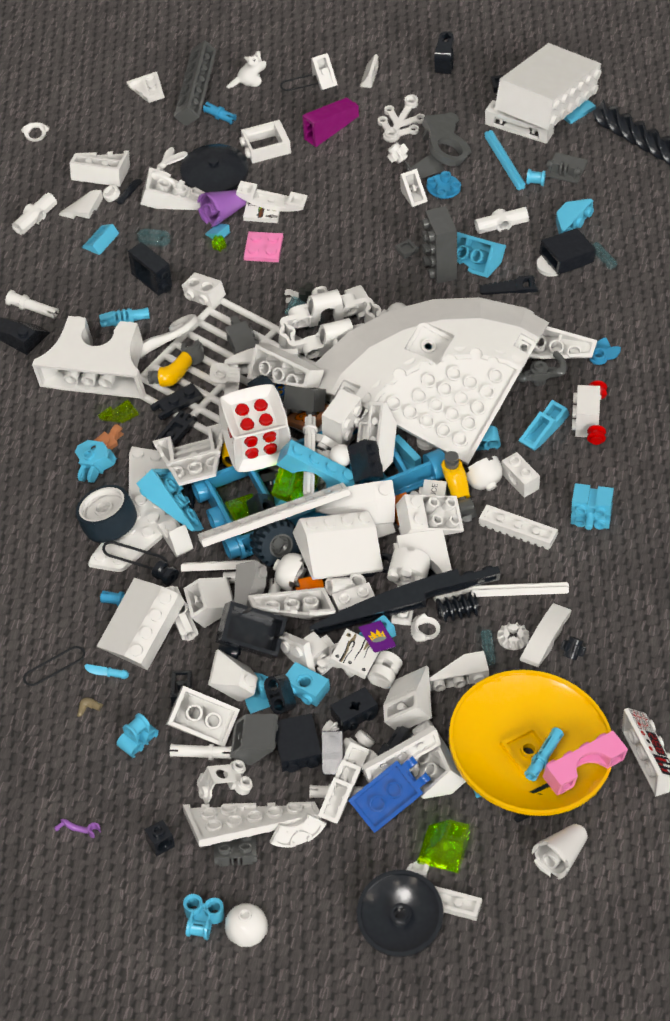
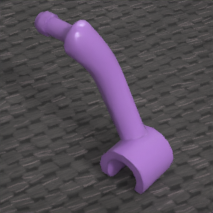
M61 819V823L54 827L55 831H58L64 825L70 830L87 833L92 838H95L92 832L93 829H97L101 833L99 824L95 822L90 823L88 827H83L66 819Z

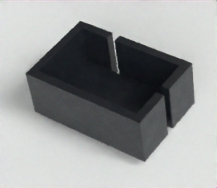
M230 601L224 605L215 642L272 659L278 657L282 639L277 637L283 636L287 618L253 607L248 609L246 605Z

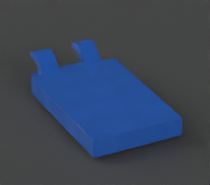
M413 756L402 765L395 761L348 800L374 833L423 794L420 788L431 780L426 772L417 780L409 770L418 763Z

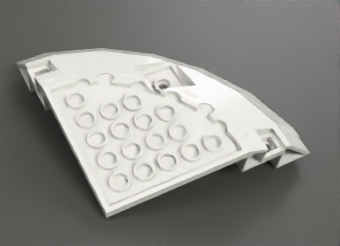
M480 297L432 299L390 310L349 331L314 363L315 366L324 370L320 386L317 388L326 389L325 400L330 403L341 389L360 397L361 414L367 409L370 401L387 403L398 428L437 449L440 448L444 453L449 451L457 452L461 462L468 466L549 322L536 316L533 311L527 308ZM430 344L432 348L427 350L425 345ZM525 346L527 350L522 351L520 347Z

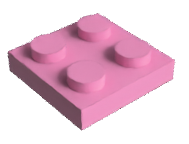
M248 232L244 260L279 262L283 233Z

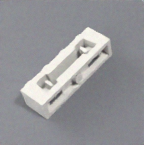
M494 100L491 101L485 110L486 125L546 144L554 133V126L546 130L496 110V101ZM496 119L500 120V124L494 123ZM531 130H532V134H534V133L537 131L539 137H538V136H535V135H531V134H530Z

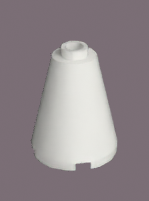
M572 824L536 843L532 849V854L535 853L536 857L534 860L536 866L548 876H551L552 873L558 877L557 879L565 877L587 841L588 836L585 828L578 824Z

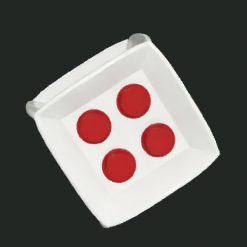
M272 384L258 385L233 391L220 397V424L223 430L225 445L237 472H249L275 466L280 450L291 440L286 412L275 386Z

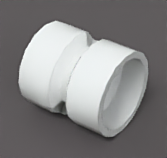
M381 651L367 675L368 680L373 685L389 689L402 667V660L392 652Z

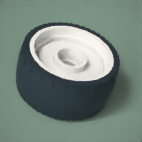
M106 485L93 489L80 500L76 507V516L83 532L90 540L97 543L114 541L123 537L133 528L137 520L136 508L131 497L124 488L117 485Z

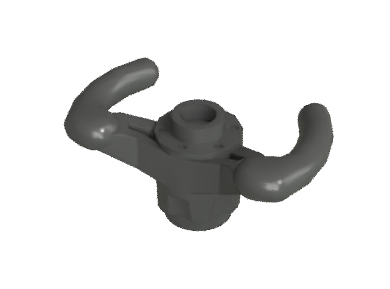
M554 351L553 357L558 361L560 367H548L543 361H535L530 365V370L520 373L516 380L519 382L530 381L535 386L545 385L548 378L560 377L566 374V361L558 351Z

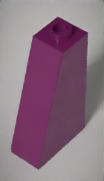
M346 97L304 114V140L317 147L359 117L358 105Z

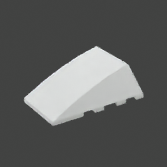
M220 423L207 426L209 438L178 447H174L171 436L152 441L179 486L216 477L223 443V430Z

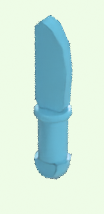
M90 664L85 665V669L95 675L112 676L126 679L129 676L126 670Z

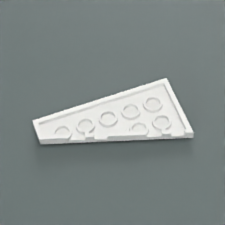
M289 802L287 806H276L275 803H267V806H256V803L223 804L221 807H210V804H202L201 808H190V804L183 805L184 814L199 847L228 842L243 837H251L261 833H269L275 831L279 823L285 825L295 824L302 820L307 813L321 819V817H318L319 809L315 802Z

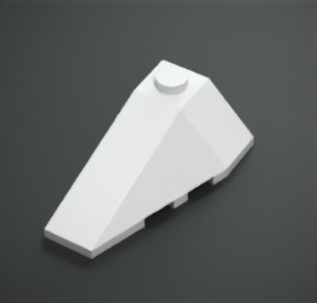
M547 326L529 358L555 359L553 357L554 351H558L564 359L592 358L597 340ZM525 346L520 347L522 351L527 350Z
M377 481L347 486L350 492L349 496L315 507L316 512L327 515L369 511L375 525L394 523L395 494L393 481Z

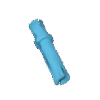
M553 727L537 754L533 755L531 764L524 773L528 780L536 781L541 770L545 768L548 759L564 736L561 729Z

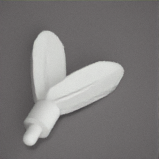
M170 147L166 150L162 162L157 165L156 169L163 170L166 165L184 159L188 153L179 152L175 154L174 148Z

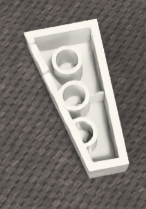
M256 344L246 379L253 380L259 375H264L276 384L317 388L320 386L324 370L271 344Z

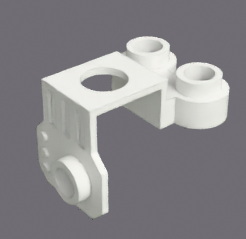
M215 362L211 364L210 381L214 384H225L224 395L237 391L239 389L241 368L229 367L226 363Z
M235 760L226 765L207 766L205 772L201 773L197 780L199 796L203 798L205 804L210 802L215 784L227 783L230 790L235 789L240 795H247L250 792L253 784L249 777L243 776L246 770L244 762ZM223 770L225 778L218 777L216 771Z

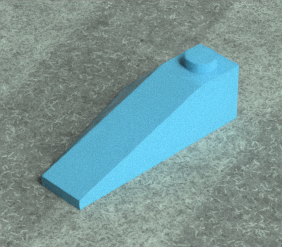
M457 232V262L459 264H466L469 267V272L488 278L502 263L506 245Z
M151 469L136 483L144 497L182 525H186L190 531H202L204 529L196 512L189 508L188 503L190 500L187 496H183L181 492L183 489L182 485L179 486L169 469Z

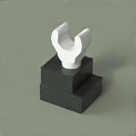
M306 283V287H299V292L286 289L285 295L292 296L286 298V303H292L299 299L300 305L306 304L308 297L312 295L314 290L313 283Z

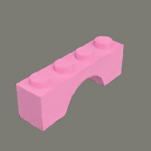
M614 731L607 734L602 733L596 740L590 743L585 742L579 749L568 751L562 758L548 762L545 766L543 778L558 796L574 787L578 777L576 769L580 765L596 763L608 769L623 761L628 749Z

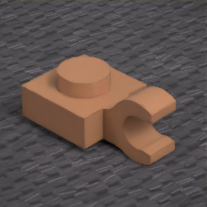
M116 424L112 427L109 434L104 431L94 441L104 442L107 448L112 450L118 445L117 440L124 435L121 432L122 427Z

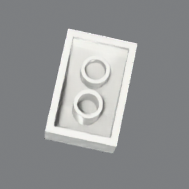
M182 686L166 725L216 745L225 746L240 709Z

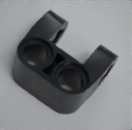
M445 31L439 35L434 54L435 73L452 75L454 35L451 32Z

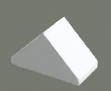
M417 169L400 174L401 192L409 204L414 207L428 202Z

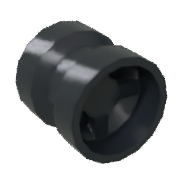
M160 560L153 567L151 574L157 580L161 579L162 583L166 586H170L178 578L179 571L174 567H169V564L164 560Z

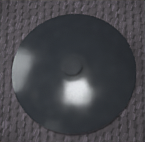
M224 144L204 145L194 149L183 159L180 167L181 178L186 186L190 188L196 187L203 192L235 190L238 188L240 181H245L248 176V161L241 151L232 146Z
M392 870L380 874L365 887L358 901L357 922L363 937L375 950L388 956L410 957L421 953L436 940L443 925L444 908L439 892L427 878L413 871Z

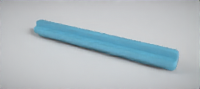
M492 130L486 131L485 139L516 189H524V180Z

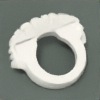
M34 122L25 125L21 131L27 140L36 142L46 136L49 126L40 122ZM33 128H40L42 131V135L39 138L33 139L29 137V133Z
M423 613L413 619L411 635L416 642L434 639L440 632V625L437 620ZM430 623L435 626L436 632L432 635H426L419 631L418 626Z

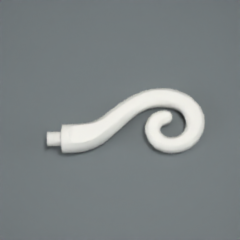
M194 314L183 316L169 326L170 332L144 340L140 359L161 345L191 330L197 324L198 317Z

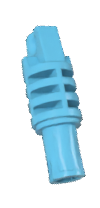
M148 307L137 310L127 308V310L122 309V311L117 310L116 312L114 310L100 314L99 319L101 327H116L120 321L134 322L150 319Z

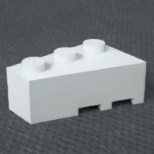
M113 151L107 152V155H97V152L75 153L70 161L71 180L116 185L119 187L130 168L129 151H124V154H113Z

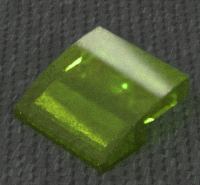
M279 467L272 496L286 502L303 497V471L291 473ZM315 474V491H316V487H317L318 480H319V476L316 475V474Z

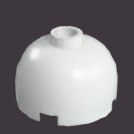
M492 456L493 460L490 461L488 458H484L468 467L469 472L465 471L471 487L478 490L486 489L487 491L497 487L496 484L502 478V466L497 456Z
M288 553L281 560H276L273 566V570H275L274 576L276 583L282 589L294 591L292 589L294 585L299 586L298 579L303 578L307 570L304 568L305 561L302 555Z
M242 903L229 911L225 920V932L228 939L238 946L251 947L260 943L267 934L268 921L264 912L258 906Z

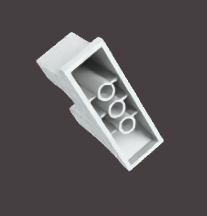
M68 316L58 341L45 354L35 358L32 364L40 387L144 399L146 394L140 372L137 369L143 348V340L138 323L120 321L114 329L113 337L107 343L93 346V339L86 318Z

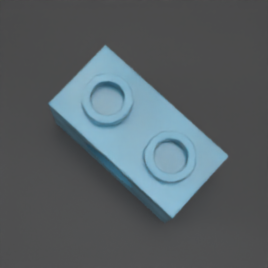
M297 662L286 673L294 695L301 698L302 702L307 705L312 704L317 707L330 690L329 679Z

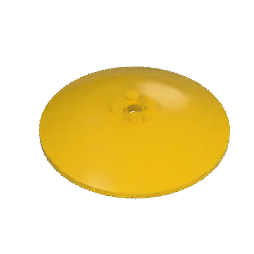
M512 670L494 674L479 681L462 696L453 711L450 721L449 747L456 768L463 779L484 799L515 813L547 816L573 810L589 801L602 788L611 770V767L607 769L596 763H585L576 769L578 777L573 788L558 796L551 787L537 793H531L530 791L547 783L543 778L545 768L541 770L536 781L528 780L524 773L530 766L533 755L537 754L552 728L557 727L561 729L564 736L559 741L548 762L562 758L568 751L579 749L585 742L590 743L596 740L602 733L607 734L611 732V728L604 713L595 701L571 682L545 672ZM531 748L534 753L527 754L523 749Z

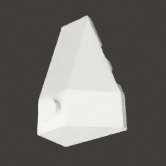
M149 167L142 192L141 205L155 209L198 210L200 208V203H197L199 195L205 192L196 187L190 188L184 185V181H177L171 178V174Z
M324 587L248 595L251 607L278 615L306 620H319L335 614L336 611Z
M430 719L418 724L412 730L413 736L432 726L433 724ZM440 735L439 738L442 745L420 756L417 761L420 769L415 779L417 780L425 772L431 778L430 781L420 788L423 792L421 795L423 799L453 794L466 782L457 770L451 752Z

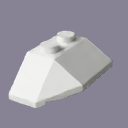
M370 401L360 419L357 442L363 439L377 441L384 472L393 462L397 423L387 403Z

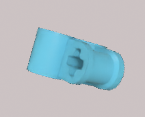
M138 713L133 721L123 726L124 733L119 737L117 746L129 756L135 758L136 756L134 755L138 751H142L145 744L149 745L148 742L158 736V730L142 714Z
M190 894L183 900L184 912L188 918L186 936L195 935L208 940L212 924L222 922L225 917L222 901L218 898H210L204 904L201 897L196 894ZM213 910H218L216 913H211Z

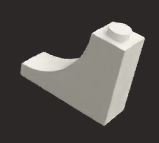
M443 529L397 535L396 543H393L394 550L400 547H408L407 550L414 551V548L419 549L430 557V569L436 574L452 570Z

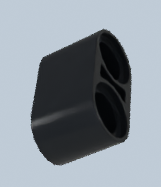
M277 674L266 678L264 689L271 710L276 714L293 710L296 706V700L289 678L285 674Z

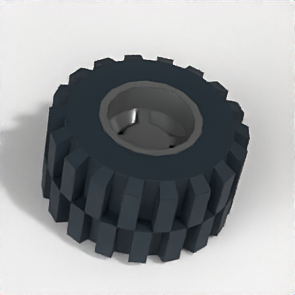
M284 518L254 529V533L250 534L252 552L269 567H273L277 559L281 560L288 553H301L293 535L296 526Z

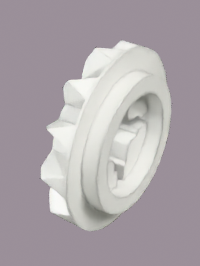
M508 622L507 625L501 626L497 639L499 644L505 649L519 650L527 645L529 631L526 630L525 625L521 626L518 622L515 624ZM510 633H511V634L517 633V637H515V636L510 637Z

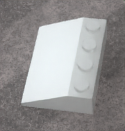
M369 511L299 519L293 535L312 580L349 576L352 573L366 574L383 571L376 526Z
M134 578L97 647L148 670L185 601L174 591Z

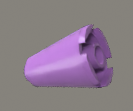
M237 190L202 193L199 195L197 203H200L198 211L201 219L206 224L210 222L212 224L211 227H214L244 207L246 201L236 195Z

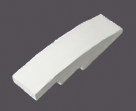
M552 604L530 638L520 657V661L535 667L541 665L552 650L555 640L562 631L563 625L571 615V609Z
M350 742L337 773L332 780L318 817L338 824L361 773V765L365 763L370 749Z

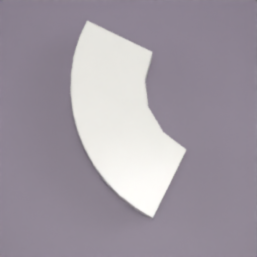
M307 813L302 820L295 824L285 825L279 823L269 842L279 847H296V845L314 839L327 823Z

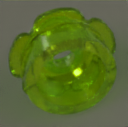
M215 235L211 241L214 250L221 252V250L226 248L225 239L222 235Z

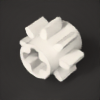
M397 142L388 149L389 154L387 157L391 163L396 161L399 164L408 157L406 154L408 148L404 143L399 145Z

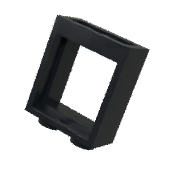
M143 242L128 250L131 274L158 296L167 293L172 287L169 263Z

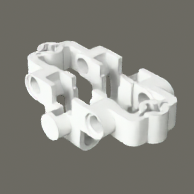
M325 286L316 287L312 291V295L308 297L306 304L292 307L288 311L289 316L280 319L279 345L286 349L298 348V354L304 353L307 359L321 357L349 331L364 324L352 325L350 318L344 319V317L365 311L364 323H367L381 314V308L379 305L374 304L373 300L369 297L356 299L352 293L340 295L338 289L328 291ZM325 309H333L334 322L320 325L316 335L295 341V328L318 326L321 313Z

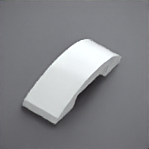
M240 181L236 191L238 197L253 205L283 212L303 210L308 196L295 192H290V195L286 196L257 189V184Z

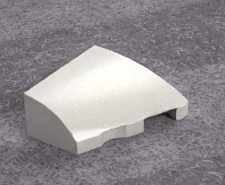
M102 190L88 192L62 210L59 215L72 219L75 216L89 219L93 211H97L103 200Z

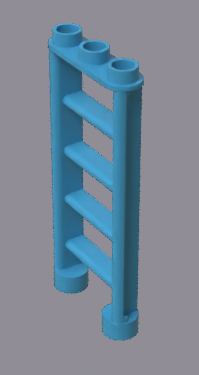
M358 428L354 430L353 435L358 433ZM304 438L295 441L304 446ZM394 447L393 463L399 473L381 481L392 480L396 496L423 487L424 479L442 480L445 478L441 467L442 461L445 459V453L440 448L423 455L424 464L408 469ZM351 463L346 468L352 470ZM233 466L217 471L216 477L191 483L198 503L208 500L212 507L206 510L212 529L233 522L216 488L249 476L258 493L270 494L258 474L259 471L267 468L249 472H237ZM300 471L298 474L303 481V471ZM315 485V492H317V491H319V490H318L317 486ZM313 508L285 519L296 526L300 518L327 516V514L318 513ZM254 531L222 541L224 550L230 560L237 557L244 559L254 555L250 546L252 541L250 534H253Z

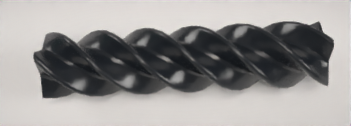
M602 100L599 107L593 111L595 122H598L606 129H610L616 135L624 137L628 142L638 145L642 150L651 152L657 159L664 160L670 165V136L660 137L657 129H646L643 121L633 122L630 113L620 114L617 106H606L605 101Z

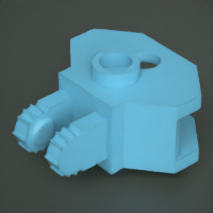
M87 440L77 446L75 453L80 459L78 463L81 465L77 477L78 481L85 482L87 479L88 482L94 483L99 473L103 474L104 470L115 464L117 458L104 442Z

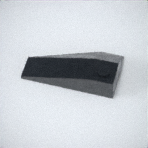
M0 317V341L25 355H28L50 334L49 331L36 324Z

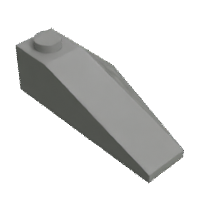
M256 560L236 564L234 602L246 605L248 609L251 608L248 595L264 593L267 566Z

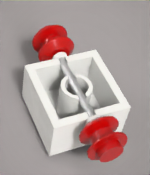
M596 380L589 385H578L577 393L573 392V404L577 405H573L572 418L576 419H572V430H576L575 437H587L588 442L594 445H599L606 440V429L599 425L600 400L607 396V384L605 382Z

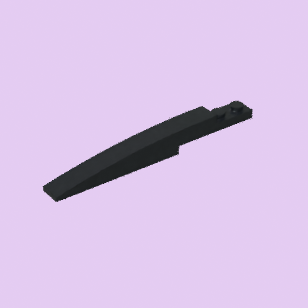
M486 566L480 571H467L461 576L458 569H454L399 586L354 604L309 626L310 633L314 631L319 635L377 620L382 615L388 617L426 607V599L500 580L499 566Z

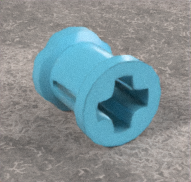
M528 169L526 183H536L544 186L546 171L536 172Z

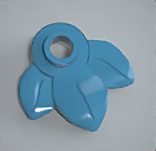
M604 337L597 342L593 356L589 360L595 365H602L607 360L615 359L620 354L621 347H611L607 338Z

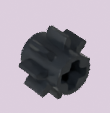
M569 636L568 640H563L560 649L564 650L563 656L573 660H577L578 656H584L586 647L582 646L584 641Z

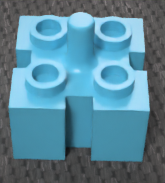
M575 483L572 498L571 524H575L578 527L585 526L587 530H591L593 525L599 530L609 529L614 488L598 486V489L590 488V485Z

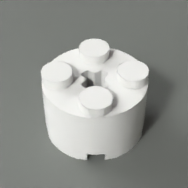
M400 547L394 550L387 579L402 586L426 578L430 568V557L425 552L415 548L414 551L407 550L408 547Z

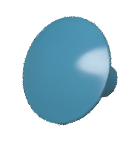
M443 171L441 174L428 178L426 187L433 196L446 199L452 198L460 192L461 183L458 179L451 176L450 172Z

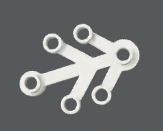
M407 95L405 97V107L399 117H397L393 106L388 105L384 108V113L389 115L394 124L393 127H390L388 118L385 116L378 118V125L382 126L385 131L383 133L385 141L396 142L400 136L407 134L415 135L419 132L417 125L410 124H422L425 115L417 114L414 117L407 118L410 111L418 106L417 96ZM410 125L408 128L399 130L401 127Z

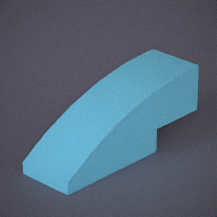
M552 400L543 412L540 411L518 441L535 451L564 423L570 415L568 409Z

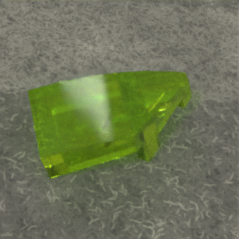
M127 399L115 409H112L111 406L108 407L98 417L103 421L124 423L138 416L139 413Z

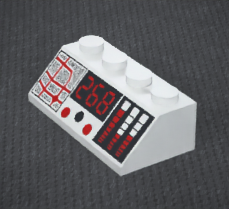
M626 708L623 712L622 732L655 796L670 792V753H666L661 736H657L654 722L648 719L646 713Z

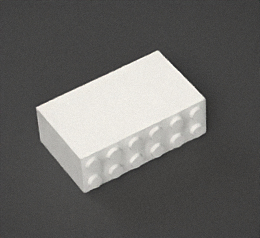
M548 43L500 78L495 109L549 130L569 113H572L574 109L580 107L593 94H596L598 90L597 82L601 75V63Z

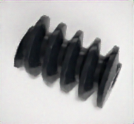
M467 593L466 599L463 594H459L458 600L454 595L451 596L450 601L447 597H444L443 603L439 598L435 600L439 620L443 618L445 623L448 616L451 617L452 621H455L456 615L462 620L463 613H466L468 618H470L471 612H474L476 617L478 616L479 608L475 593L474 596L471 593Z

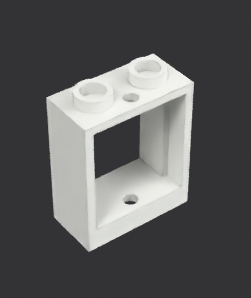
M280 120L241 130L240 144L241 147H245L246 158H250L252 163L291 153L290 140ZM276 136L279 142L257 149H252L250 142Z

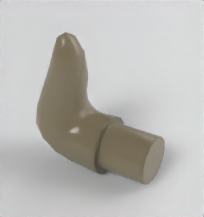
M83 698L80 701L77 716H82L87 707L100 711L103 704L92 698Z

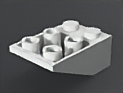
M404 494L396 504L401 535L443 529L444 535L464 531L457 496Z
M422 667L394 680L383 705L384 722L394 730L401 726L411 728L432 718L429 667Z

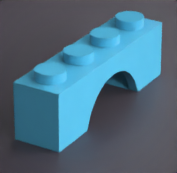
M292 439L280 450L276 465L291 473L300 471L314 473L325 481L326 488L340 483H344L346 487L355 484L352 470Z

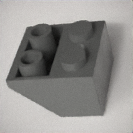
M246 714L234 723L230 757L241 760L247 765H253L267 754L273 752L276 747L275 737L278 729V715Z

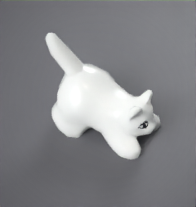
M256 51L255 55L244 57L247 63L241 67L238 76L226 88H232L238 83L257 87L261 84V77L258 73L266 68V61L261 60L260 51Z

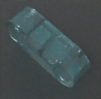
M142 229L137 234L139 243L143 242L145 245L164 247L170 243V234L164 230Z

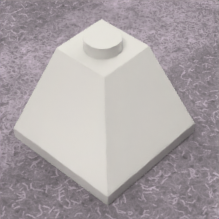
M216 650L208 685L237 701H243L253 696L258 680L253 670L226 653Z

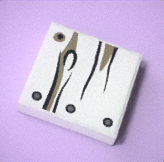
M346 629L329 662L365 679L379 652H373L365 637Z

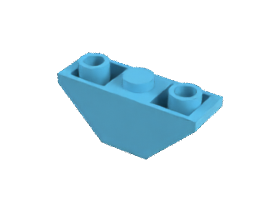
M592 199L565 202L556 212V226L559 234L582 227L584 220L587 217L590 218L594 212Z

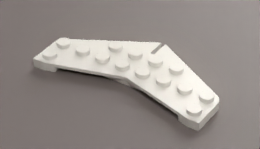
M132 446L129 453V496L135 505L137 520L129 532L114 541L148 551L163 538L157 528L158 524L172 517L144 497L136 483L151 469H168L157 450ZM104 543L98 546L88 563L91 568L122 572L132 565L131 563L106 556L102 550ZM108 544L105 547L107 553L134 562L144 554L115 544Z

